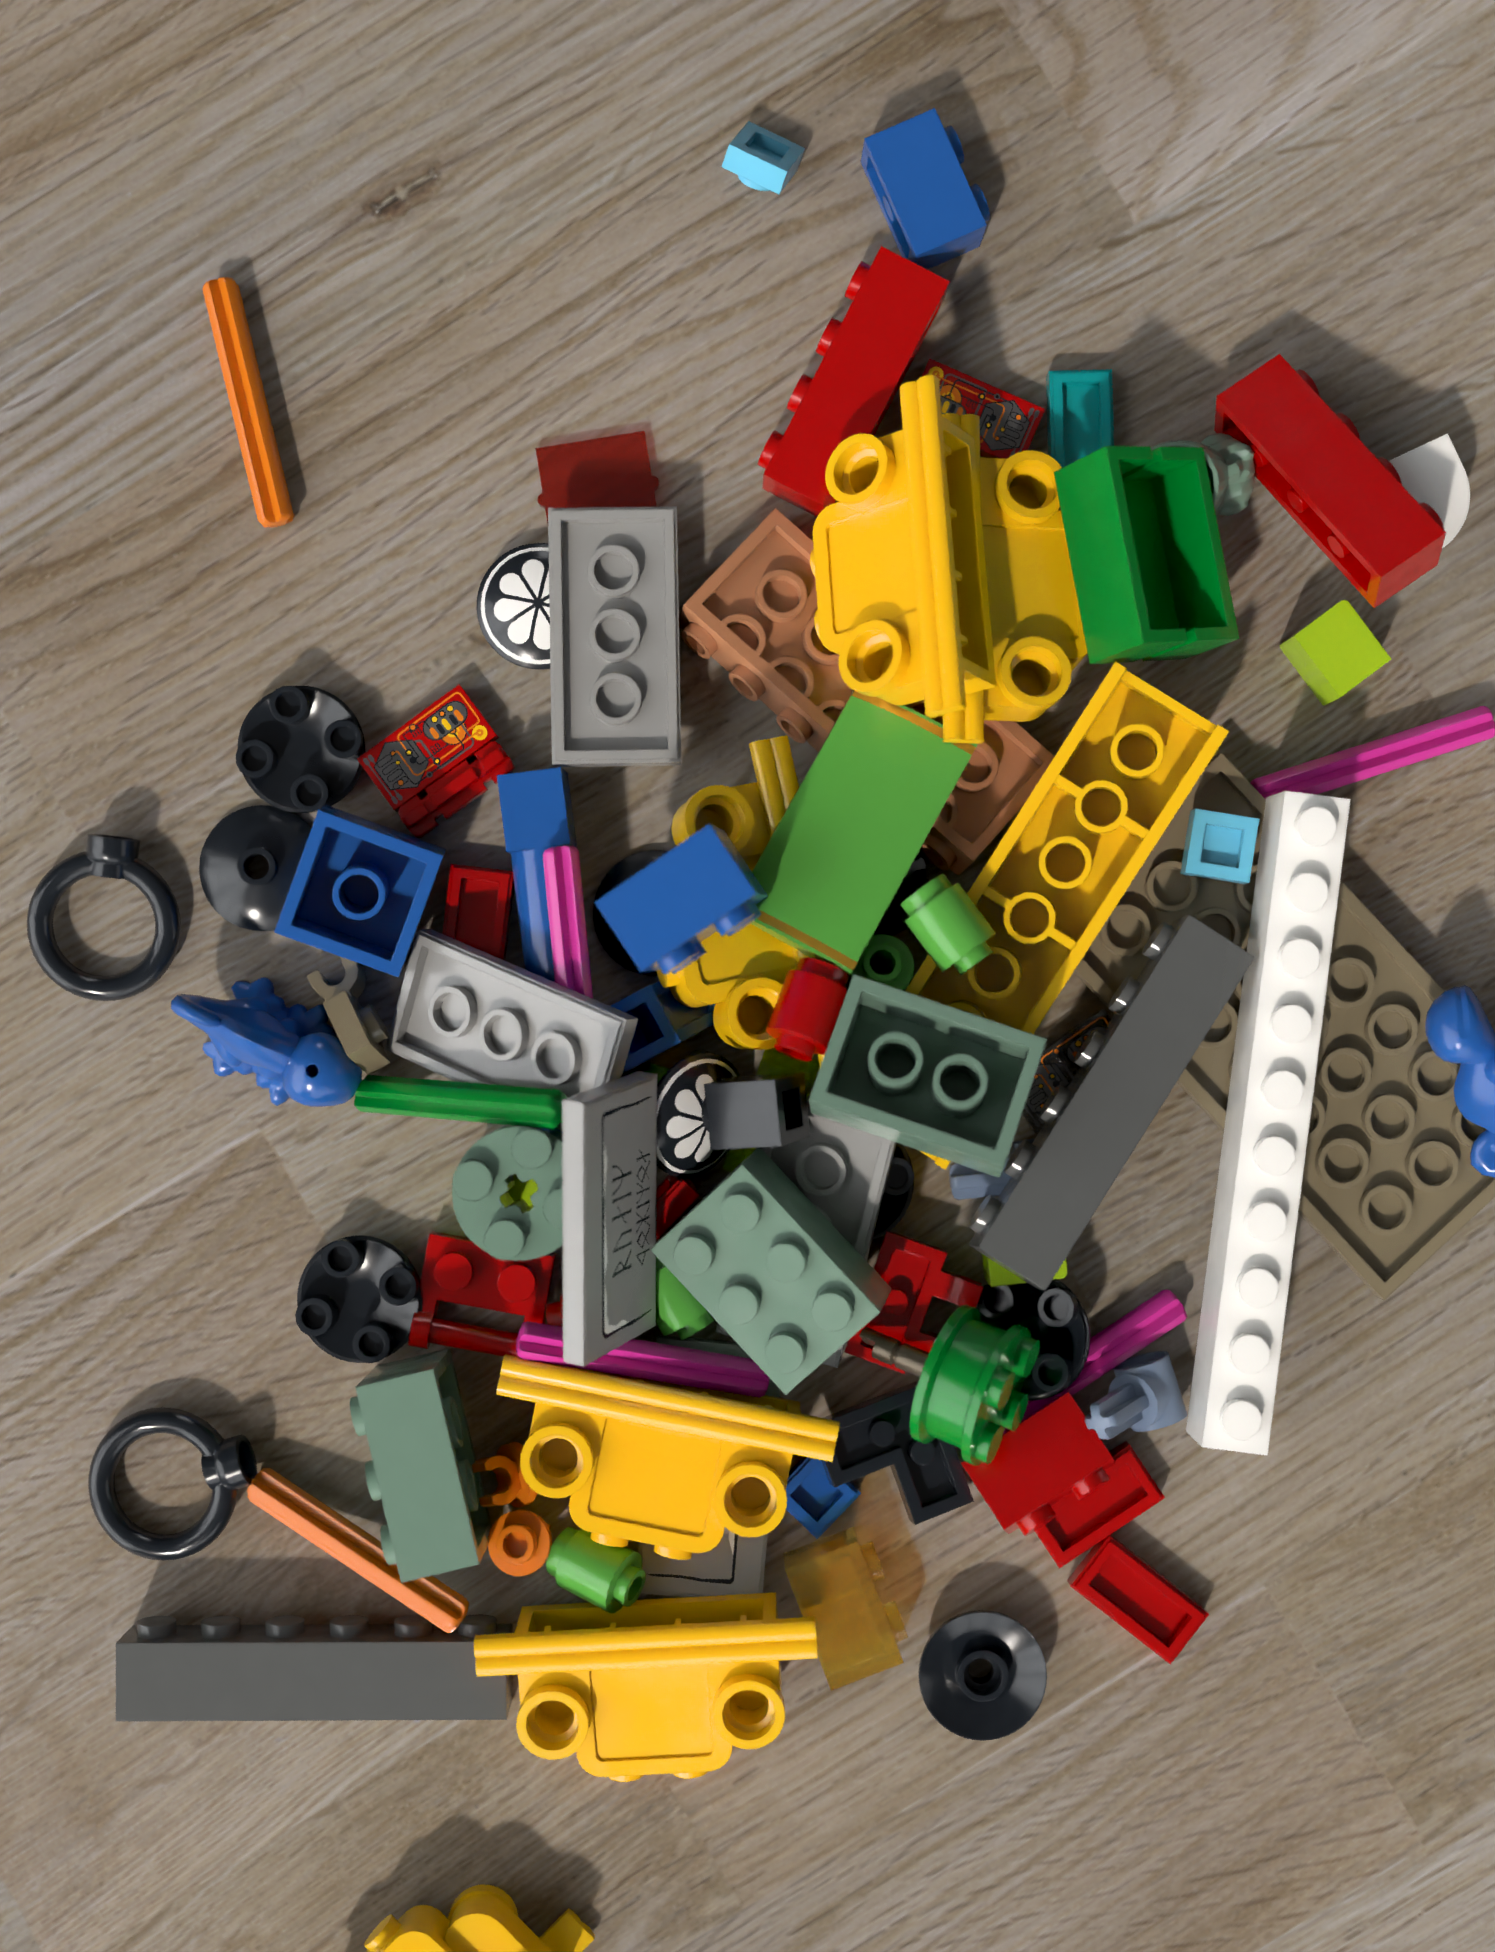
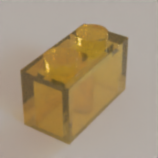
M853 1526L783 1553L785 1571L802 1616L815 1617L818 1658L831 1691L904 1663L898 1642L909 1638L896 1601L883 1604L875 1582L886 1578L873 1541L861 1545Z

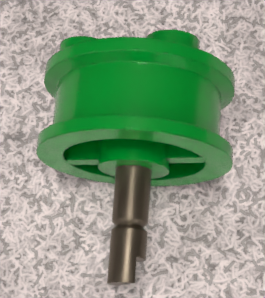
M965 1304L957 1308L946 1321L930 1352L907 1343L901 1344L899 1340L868 1327L861 1331L859 1335L861 1339L873 1346L872 1358L889 1365L894 1364L896 1368L920 1377L910 1414V1433L912 1438L923 1444L930 1443L937 1438L960 1448L965 1462L975 1466L980 1465L982 1462L989 1464L999 1449L1005 1428L1015 1431L1021 1423L1027 1408L1028 1394L1021 1392L1025 1378L1034 1367L1040 1349V1341L1031 1338L1030 1330L1014 1325L1005 1331L981 1321L980 1311Z

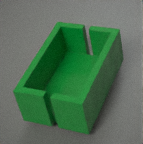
M1104 446L1054 472L1090 664L1115 663V661L1117 663L1134 662L1140 659L1143 661L1187 659L1240 639L1203 447H1158L1151 451V446Z

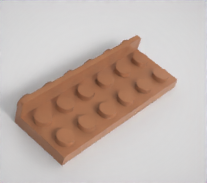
M775 508L686 601L679 616V628L682 630L681 636L688 647L702 658L709 659L712 657L730 673L728 675L730 682L743 696L752 701L759 699L777 715L776 721L790 738L802 744L807 741L819 752L853 689L846 685L840 675L839 655L825 648L815 629L814 615L818 609L816 578L810 565L813 541ZM924 700L905 705L925 715ZM984 720V742L978 744L920 848L921 853L936 867L942 870L950 869L955 874L960 875L977 859L1025 804L1055 756L1017 722Z

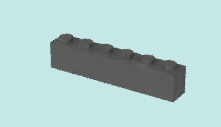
M1189 914L1174 920L1171 925L1163 921L1153 932L1142 951V954L1150 958L1137 979L1129 975L1118 987L1108 1004V1008L1115 1012L1102 1034L1093 1030L1085 1039L1073 1060L1075 1064L1080 1066L1079 1071L1068 1088L1059 1084L1048 1097L1039 1113V1118L1046 1121L1033 1143L1024 1139L1019 1144L1004 1168V1173L1011 1176L1008 1183L997 1199L992 1195H988L970 1221L969 1228L976 1233L968 1245L1035 1288L1043 1291L1047 1289L1255 958Z
M228 1615L205 1618L201 1621V1625H176V1618L171 1616L146 1617L138 1620L137 1625H133L116 1642V1721L507 1720L513 1700V1675L477 1677L474 1638L475 1635L513 1633V1624H497V1618L491 1615L465 1616L458 1628L452 1633H446L421 1615L401 1616L394 1620V1624H369V1618L361 1615L338 1616L332 1618L330 1624H305V1619L301 1616L283 1615L267 1619L265 1625H241L239 1617Z

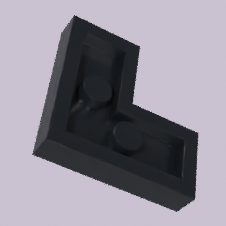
M918 1381L823 1417L840 1421L833 1461L821 1460L829 1484L834 1488L890 1466L908 1518L915 1525L974 1502L955 1446L937 1438L930 1443L923 1444L914 1440L911 1436L910 1414Z

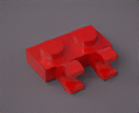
M886 1231L873 1269L885 1280L892 1290L881 1312L846 1342L844 1352L905 1374L906 1371L896 1368L894 1364L889 1365L872 1358L873 1346L861 1339L859 1336L861 1331L868 1327L899 1340L901 1344L907 1343L930 1352L938 1334L921 1330V1326L932 1296L958 1306L967 1304L976 1308L983 1290L982 1283L942 1270L947 1251L893 1231Z

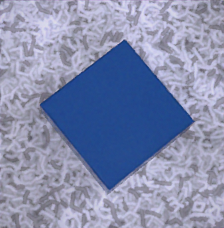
M803 1456L789 1471L786 1486V1510L818 1539L861 1494V1490L853 1481L834 1488L829 1484L822 1461Z

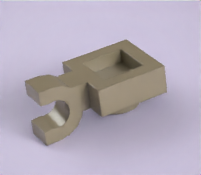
M340 957L346 970L345 978L341 983L331 986L327 978L319 970L307 975V978L316 993L325 1000L323 1005L346 1055L362 1068L366 1074L370 1075L391 1063L381 1043L389 1038V1034L376 1009L371 1004L363 1008L357 1000L364 991L367 980L362 964Z

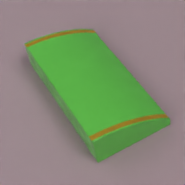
M853 690L752 870L768 897L756 904L762 915L751 924L808 957L825 961L837 966L847 974H851L978 744L943 742V725L905 705H893L876 696H866Z

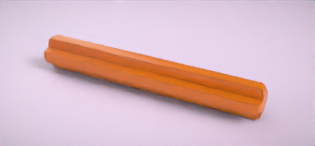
M231 277L209 280L203 285L202 290L257 519L266 528L283 526L293 521L294 513L240 288Z
M263 1468L252 1480L251 1485L247 1489V1497L250 1502L446 1633H452L464 1620L469 1609L467 1598L434 1576L401 1583L397 1564H387L381 1541L273 1469Z

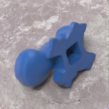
M262 977L252 983L236 981L232 986V991L236 998L234 1000L178 994L171 1001V1009L175 1014L186 1019L209 1036L211 1042L203 1043L202 1049L207 1056L213 1059L214 1073L218 1076L226 1077L235 1071L242 1075L254 1072L256 1074L257 1086L262 1089L269 1088L271 1102L276 1106L285 1103L289 1098L310 1107L340 1105L346 1103L355 1095L362 1081V1068L346 1055L339 1038L336 1037L334 1028L327 1024L329 1016L324 1005H317L310 1010H307L301 1004H295L288 1008L283 998L274 994L273 983L268 978Z
M1463 985L1443 992L1432 1002L1426 1015L1425 1032L1436 1056L1446 1062L1461 1063L1454 1085L1455 1102L1459 1111L1467 1120L1487 1129L1472 1144L1470 1152L1471 1165L1481 1175L1495 1178V1031L1477 996L1470 987Z

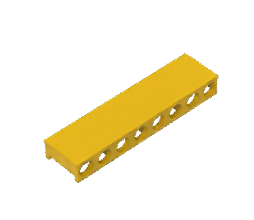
M1115 661L967 893L996 932V934L986 940V943L993 952L962 975H960L954 965L942 972L928 954L905 992L1034 1034L1229 731L1220 725L1213 724L1130 673L1126 670L1127 668ZM922 1152L933 1159L935 1164L946 1170L951 1162Z

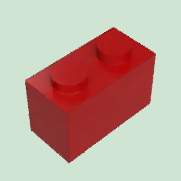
M1067 1392L1020 1423L1015 1431L1010 1430L1002 1436L995 1457L989 1464L982 1462L980 1465L975 1466L965 1461L961 1462L1004 1531L1010 1534L1019 1528L1024 1536H1028L1057 1516L1051 1507L1072 1492L1080 1501L1107 1484L1111 1479L1105 1470L1113 1466L1115 1462L1095 1430L1087 1428L1085 1415L1071 1394Z

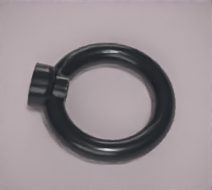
M88 834L86 851L74 854L56 864L42 878L32 895L27 914V934L33 955L41 969L53 982L76 996L95 1001H116L135 996L155 984L167 971L176 955L181 936L179 907L165 879L152 866L138 858L140 840ZM89 876L125 879L131 882L145 895L153 910L155 935L149 952L135 967L118 975L98 976L78 969L63 955L55 939L53 918L59 899L70 886Z
M150 1408L133 1413L122 1419L103 1437L90 1465L88 1476L89 1498L94 1514L103 1530L115 1543L126 1551L152 1560L165 1561L185 1558L209 1546L223 1532L234 1512L238 1489L251 1485L252 1480L257 1475V1463L253 1448L244 1435L224 1439L208 1422L190 1412L175 1408ZM155 1433L173 1434L193 1444L202 1454L201 1466L203 1476L207 1485L212 1489L209 1506L200 1520L190 1528L175 1534L152 1533L136 1525L122 1510L115 1491V1472L122 1454L138 1439Z

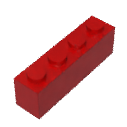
M883 246L880 247L872 265L863 261L860 262L845 293V297L853 301L842 322L833 317L831 318L818 343L816 353L824 357L813 378L806 374L801 376L789 399L786 409L795 413L784 435L776 430L772 432L760 455L757 465L766 469L763 474L762 489L816 517L827 506L839 502L831 496L826 486L825 473L831 454L842 441L852 435L866 433L875 436L944 302L950 281Z
M1278 354L1217 395L1214 431L1217 434L1231 435L1233 438L1251 447L1254 451L1253 462L1256 468L1254 476L1373 608H1376L1438 565L1446 532L1437 512L1427 503H1418L1402 486L1401 478L1395 467L1383 457L1376 458L1360 441L1358 430L1353 422L1343 413L1335 414L1320 398L1316 384L1305 371L1300 369L1295 371Z

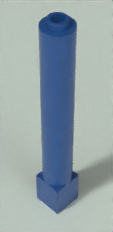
M561 767L497 775L506 852L511 854L525 970L555 982L543 853L550 847L574 846L577 848L568 773Z

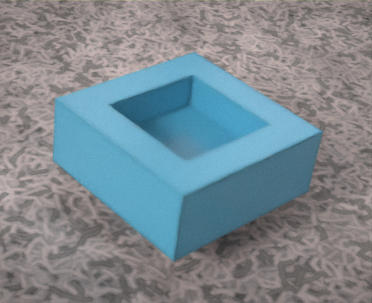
M748 121L729 144L722 168L737 174L740 181L752 189L772 191L780 194L797 172L805 148Z
M1196 808L1190 810L1180 874L1240 884L1250 883L1259 819Z

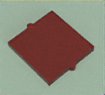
M645 431L535 448L543 492L538 496L537 501L539 506L546 511L547 523L548 508L657 507L654 491L659 488V479L651 474Z

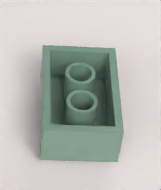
M853 974L809 1098L810 1110L812 1114L1000 1178L1047 1039Z
M756 1148L669 1228L650 1249L785 1395L878 1315L892 1290L885 1280L761 1148Z
M450 1348L377 1365L355 1387L357 1396L350 1398V1412L356 1434L358 1436L366 1435L372 1460L365 1463V1476L372 1500L382 1499L387 1524L381 1526L380 1538L387 1564H397L401 1583L480 1564L489 1544L488 1535L492 1524L488 1507L480 1506L479 1498L485 1496L480 1473H473L472 1464L477 1460Z

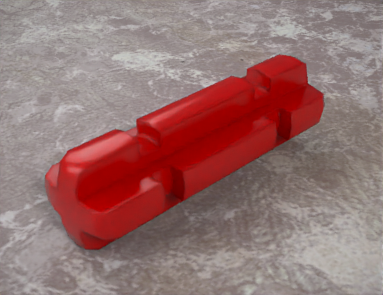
M496 741L489 742L474 753L477 760L469 764L467 760H464L425 789L428 795L423 799L416 795L399 808L398 813L402 822L415 837H424L439 826L436 819L442 815L449 819L488 790L485 784L493 780L497 784V775L510 774L514 771L513 761Z

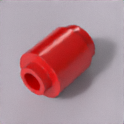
M803 957L799 959L795 970L787 972L766 1032L776 1039L774 1048L777 1051L802 1061H812L814 1054L824 1055L826 1053L848 991L845 987L849 975L845 971L825 961Z

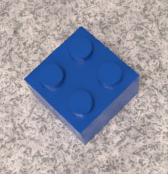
M325 804L318 809L274 933L399 977L446 849Z
M708 824L594 903L641 972L662 970L664 975H667L670 972L675 974L703 956L707 951L701 942L718 931L721 936L727 934L730 937L759 918L762 913L756 904L767 898L768 895L726 832L714 825Z

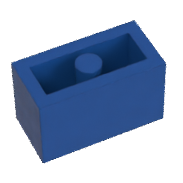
M935 108L864 138L861 165L902 257L927 270L980 247L987 227L986 222L990 220L989 207L978 184L969 186L960 164L964 163V152L959 137L951 125L943 127Z

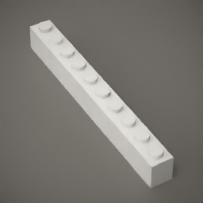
M1283 791L1266 797L1247 952L1255 958L1243 976L1186 1432L1201 1447L1268 1455L1350 799L1291 791Z

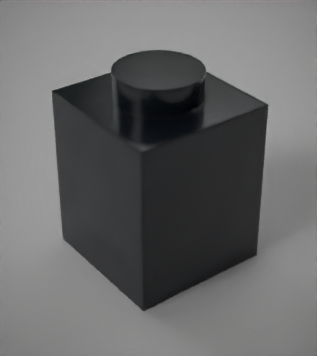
M804 1072L735 1076L704 1084L705 1098L702 1104V1120L706 1130L709 1132L711 1150L782 1147L810 1138Z

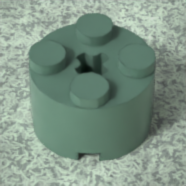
M505 1125L474 1143L461 1159L453 1174L452 1201L456 1218L469 1239L479 1248L499 1260L521 1261L536 1259L553 1252L563 1245L562 1132L556 1129ZM517 1174L522 1182L533 1179L537 1183L538 1190L531 1196L533 1205L528 1206L524 1199L516 1201L512 1199L508 1191L515 1185L512 1175Z

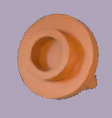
M512 1442L502 1445L496 1456L481 1458L472 1464L473 1473L492 1470L496 1474L498 1487L493 1494L479 1498L480 1506L494 1507L511 1504L516 1508H520L534 1502L537 1492L526 1483L520 1468L522 1444Z
M513 1510L500 1516L492 1525L488 1535V1551L493 1563L501 1571L512 1576H526L536 1572L546 1563L552 1547L550 1529L552 1526L545 1522L538 1514L529 1510Z

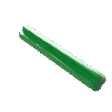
M367 1075L361 1081L355 1093L354 1106L359 1111L368 1113L554 1129L559 1123L562 1124L563 1099L568 1097L558 1089Z

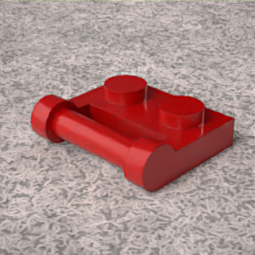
M432 1231L428 1238L420 1281L421 1296L423 1293L422 1312H414L408 1346L428 1349L430 1343L503 1357L505 1354L519 1357L516 1353L518 1333L437 1319L439 1301L522 1315L524 1316L523 1323L529 1321L544 1324L546 1304L548 1303L557 1254L549 1253L531 1260H499L479 1248L468 1237Z

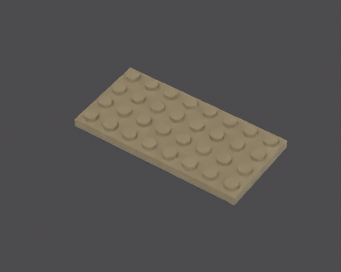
M1223 753L1216 755L1208 763L1074 970V973L1107 1008L1114 993L1127 976L1130 975L1135 979L1138 978L1150 959L1142 954V951L1153 932L1163 921L1171 925L1174 920L1189 914L1247 952L1266 799ZM1196 808L1259 819L1250 883L1240 884L1180 874L1190 810ZM1340 880L1298 1213L1374 1295L1385 1301L1495 1197V1178L1481 1175L1471 1165L1470 1152L1472 1144L1487 1129L1467 1120L1461 1114L1455 1102L1454 1085L1461 1063L1446 1062L1436 1056L1426 1036L1425 1021L1427 1012L1432 1002L1445 991ZM1243 977L1177 1081L1181 1088L1223 1133Z

